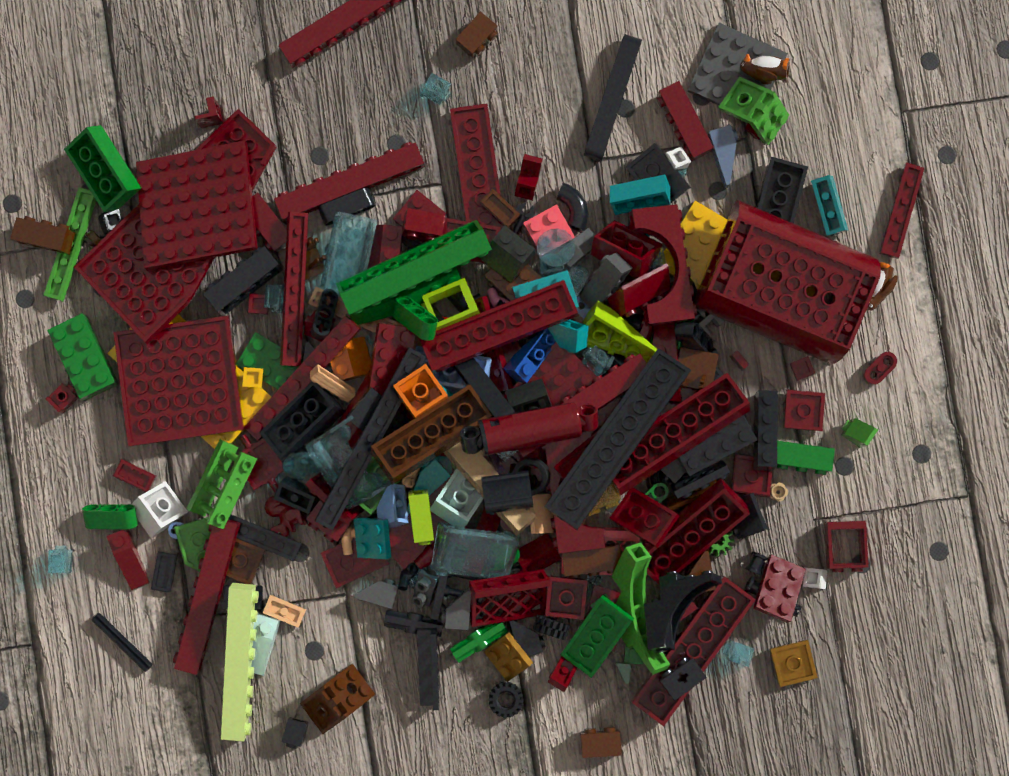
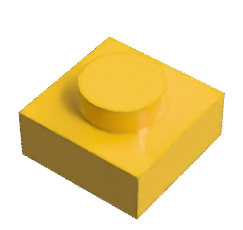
M244 367L242 387L262 388L263 369Z

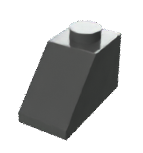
M587 228L571 240L558 254L569 267H574L591 252L595 234L590 228Z
M385 578L384 581H378L356 593L354 598L392 609L398 592V585H395L396 581Z
M469 588L448 604L446 611H442L441 623H445V629H469L471 591Z

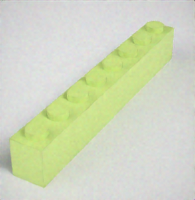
M232 583L229 587L221 740L244 742L247 735L251 733V723H248V719L252 715V705L249 704L250 698L253 696V686H250V683L254 677V667H251L252 660L255 659V648L252 647L257 634L256 629L253 628L258 615V611L255 610V603L258 602L259 597L256 585Z

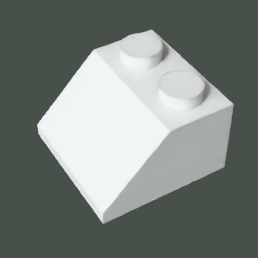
M166 481L142 494L131 504L135 506L137 520L151 538L167 529L170 524L188 513Z

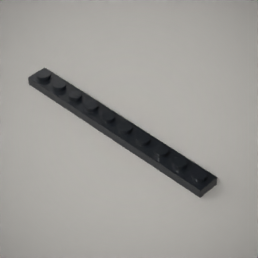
M410 347L407 348L314 521L331 530L334 529L373 457L371 446L383 438L402 403L393 385L420 368L426 356Z

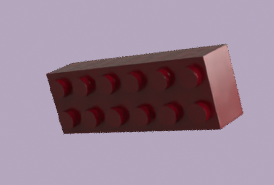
M719 479L678 514L680 517L658 548L646 541L643 543V546L651 555L647 574L660 586L659 577L665 576L667 572L675 571L679 573L750 514L747 504L722 479Z

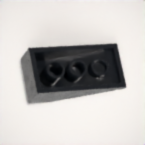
M311 382L260 434L279 459L283 460L333 425L346 411L327 389H323L318 383Z

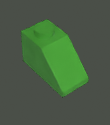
M853 418L851 421L847 420L841 428L844 430L841 435L859 448L868 446L878 429Z

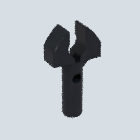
M526 202L518 205L516 208L520 216L512 231L519 235L523 223L535 216L533 205L530 212L523 215Z

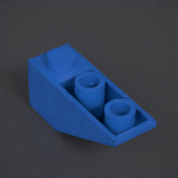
M544 329L535 335L513 355L503 370L514 381L527 383L551 352V347L556 341L549 329Z

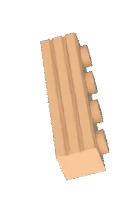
M317 364L310 371L312 382L318 383L323 389H327L331 394L338 396L340 400L348 403L355 396L354 387Z

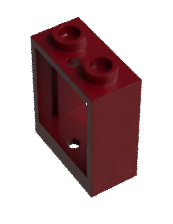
M866 521L824 522L826 569H832V572H844V568H851V572H861L863 568L869 567ZM858 529L860 563L833 564L831 530Z

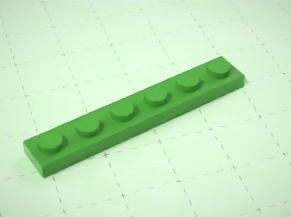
M78 188L67 222L69 230L75 232L69 255L57 252L43 296L64 301L96 203V199L90 190Z

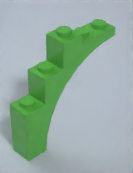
M640 542L625 547L611 577L622 591L616 605L634 618L621 638L629 649H635L649 671L654 675L667 670L670 663L663 652L656 653L648 650L644 604L647 603L646 575L651 555Z

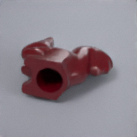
M275 496L269 497L265 502L266 513L270 517H279L280 524L272 527L270 531L288 537L289 529L291 532H296L295 524H308L305 512L275 500Z

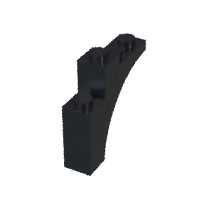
M672 571L667 572L665 576L659 577L661 598L652 599L651 602L644 604L648 650L656 653L675 650L676 632L684 612L701 593L722 584L721 576L713 573V571H703L698 576H682L678 572Z

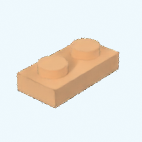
M270 595L263 613L299 628L307 609Z

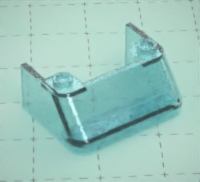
M352 415L306 445L308 454L331 489L352 452V448L347 442L351 438V430L346 425V423L354 419ZM365 470L345 508H354L374 497L392 483L390 480L384 483L380 474L375 472L368 474Z

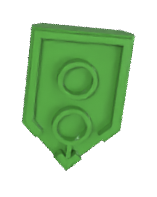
M208 517L174 527L184 564L199 572L201 571V569H198L200 559L204 558L206 552L203 550L204 544L211 534L208 531L210 524L206 523Z

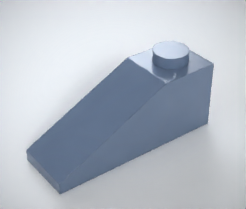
M731 125L709 131L707 134L714 147L712 153L724 189L728 188L731 182L736 141L738 140L736 130H732Z

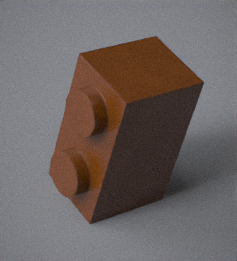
M480 11L456 38V45L472 58L476 55L480 56L486 48V43L488 41L492 42L498 35V25Z
M605 727L604 731H596V728L584 729V732H580L582 758L622 756L620 731L615 730V727Z

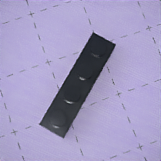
M230 515L229 520L240 523L238 539L295 561L302 543L235 515Z

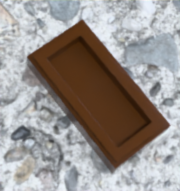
M493 188L480 201V204L508 228L520 216V213Z

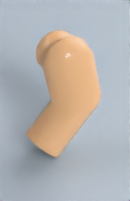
M421 467L402 479V485H405V488H412L415 485Z
M355 527L347 528L341 539L343 555L353 554L352 540L355 538Z

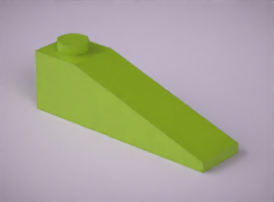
M600 301L594 304L582 324L589 326L587 347L596 350L600 348L608 351V354L614 355L616 353L625 356V358L632 354L634 356L641 354L646 363L649 362L657 351L649 341L617 312Z

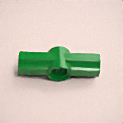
M502 622L488 624L466 636V639L452 646L450 650L459 663L475 652L482 651L491 645V642L500 638L508 631Z

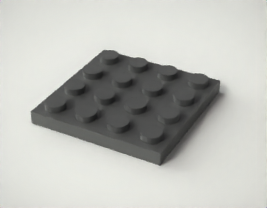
M718 23L688 88V92L720 105L739 76L771 90L775 81L768 85L762 84L761 81L741 71L740 64L746 54H749L752 59L760 56H776L784 60L788 53L722 23ZM749 97L743 98L741 103L747 102Z

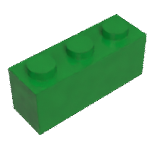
M777 441V469L788 470V467H794L797 472L807 473V470H815V474L826 475L827 472H832L835 449Z

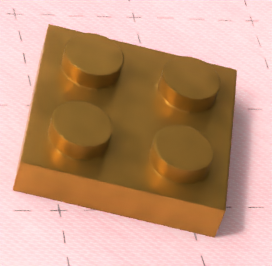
M510 632L483 651L507 682L533 664L532 660Z
M808 640L770 648L779 687L818 678Z

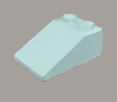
M456 469L434 501L430 511L462 532L482 502L483 497L462 473Z
M258 613L257 621L254 622L253 629H256L257 634L256 640L253 641L252 648H255V659L252 660L251 667H254L255 674L264 676L281 620Z

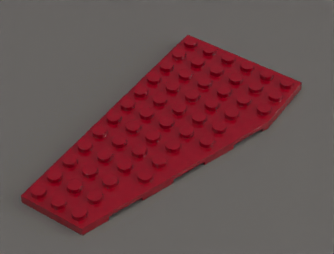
M237 109L196 150L245 140L248 146L251 187L253 191L277 146ZM138 204L74 268L136 334L148 344L191 302L215 258L146 270L144 268L140 208Z

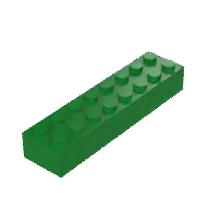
M474 220L336 283V286L349 315L352 313L358 314L367 306L378 305L387 297L393 298L399 295L400 291L413 289L422 281H431L435 278V275L448 273L457 265H466L475 257H483L492 248L483 228L477 220Z

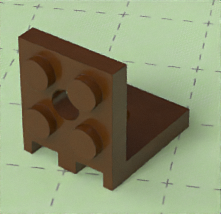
M352 663L303 700L300 705L323 735L376 694ZM347 686L352 688L353 694L348 692Z

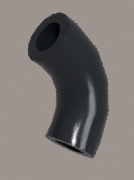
M563 182L556 200L566 204L569 209L570 215L567 222L569 227L583 232L589 215L587 202L577 189Z

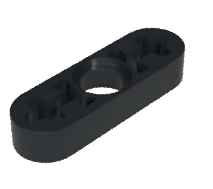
M325 289L318 300L310 330L311 335L317 340L325 339L330 332L338 302V294L332 289ZM327 296H329L331 300L328 305H326ZM320 311H326L329 317H322ZM320 324H323L322 333H320L318 329Z

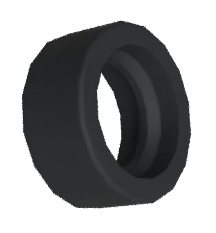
M528 458L516 464L512 473L520 472L528 465H533L541 471L542 481L540 485L531 488L533 496L547 488L550 482V471L543 461L537 458Z

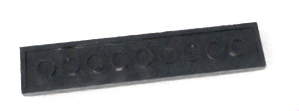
M658 348L544 506L545 509L575 530H578L685 381L691 369Z

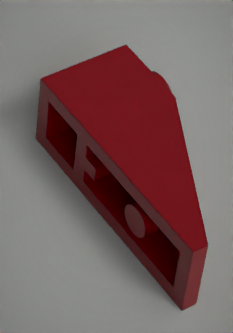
M123 529L106 536L112 553L130 589L134 590L150 583L130 530Z

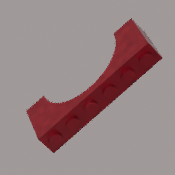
M678 204L632 209L629 213L631 232L645 233L660 240L669 250L675 266L674 282L668 294L662 300L643 307L645 327L691 322L697 315L696 305L692 302L694 290L689 282L691 270L686 263L688 251L683 243L685 232L684 229H681L682 212L678 210Z
M591 431L582 432L579 438L548 443L542 447V452H546L547 460H543V462L550 471V482L547 486V491H551V497L559 487L561 479L554 466L592 436ZM554 515V518H551L552 530L556 529V537L553 538L554 549H558V553L605 548L603 527H591L582 524L578 530H575Z

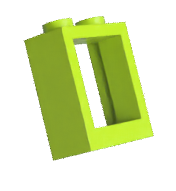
M465 278L422 296L424 303L421 304L422 307L434 316L432 303L462 291L469 307L466 311L438 322L436 331L480 314Z
M428 489L408 491L414 543L428 545L430 541L434 540Z

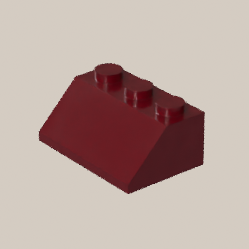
M614 220L594 236L590 255L601 261L604 256H610L617 252L633 268L629 275L639 278L651 268L662 248V243L639 232H631V228Z
M384 224L366 226L361 272L401 254L403 226Z
M666 263L619 288L607 298L612 309L621 317L629 318L637 313L636 309L640 308L643 310V307L651 304V301L655 300L658 302L666 296L665 293L671 289L669 266Z

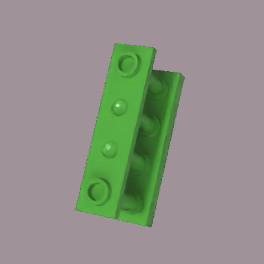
M220 439L186 509L204 517L208 514L209 517L206 523L224 529L257 458L241 451L237 455L236 452L239 447ZM233 461L235 463L232 467L231 472L229 473L227 472V470L231 462ZM223 479H225L226 482H225V484H224L222 490H220L219 487H220V485H221ZM216 496L218 497V499L214 507L212 508L210 506Z

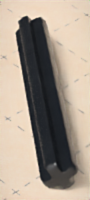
M101 613L93 616L92 622L144 672L152 667L153 664Z

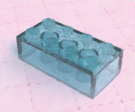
M335 212L320 287L338 291L336 283L368 268L377 220L344 212Z

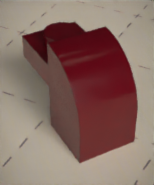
M524 154L514 196L533 201L543 158Z

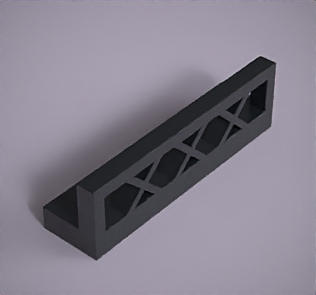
M417 628L420 706H433V710H439L437 628Z

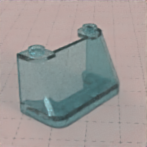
M438 522L431 569L436 571V575L447 576L448 573L482 578L510 575L518 550L520 536H516L512 531L504 530L503 533L501 531L491 532L461 528L460 526H448V523Z

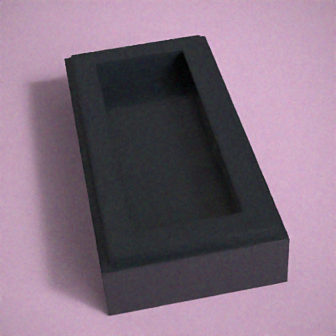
M158 551L151 590L171 593L178 554Z

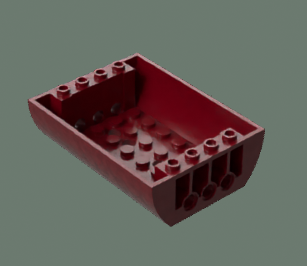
M736 199L693 304L696 305V309L826 363L835 364L847 354L852 346L879 282L881 266L879 260ZM756 263H760L763 267L760 274H755L753 271V266ZM775 270L780 273V279L776 282L771 279V273ZM813 285L816 293L810 297L807 295L806 290L808 286ZM827 293L833 295V301L830 304L824 301V296Z

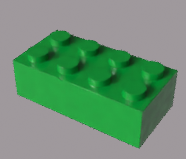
M101 125L86 127L64 148L104 212L120 209L141 189V186Z
M81 313L47 330L79 399L86 401L119 385L86 315Z

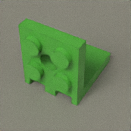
M740 76L718 107L722 112L749 123L762 143L769 145L776 137L777 132L786 123L789 113L774 91ZM749 97L747 102L741 103L743 98Z

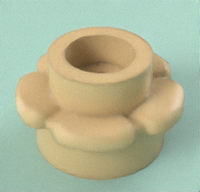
M780 482L772 484L770 498L776 501H783L784 497L788 495L787 488Z

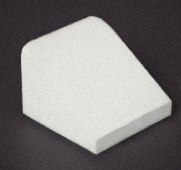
M682 146L665 153L675 170L688 168L691 163Z
M805 568L802 587L826 589L827 570Z

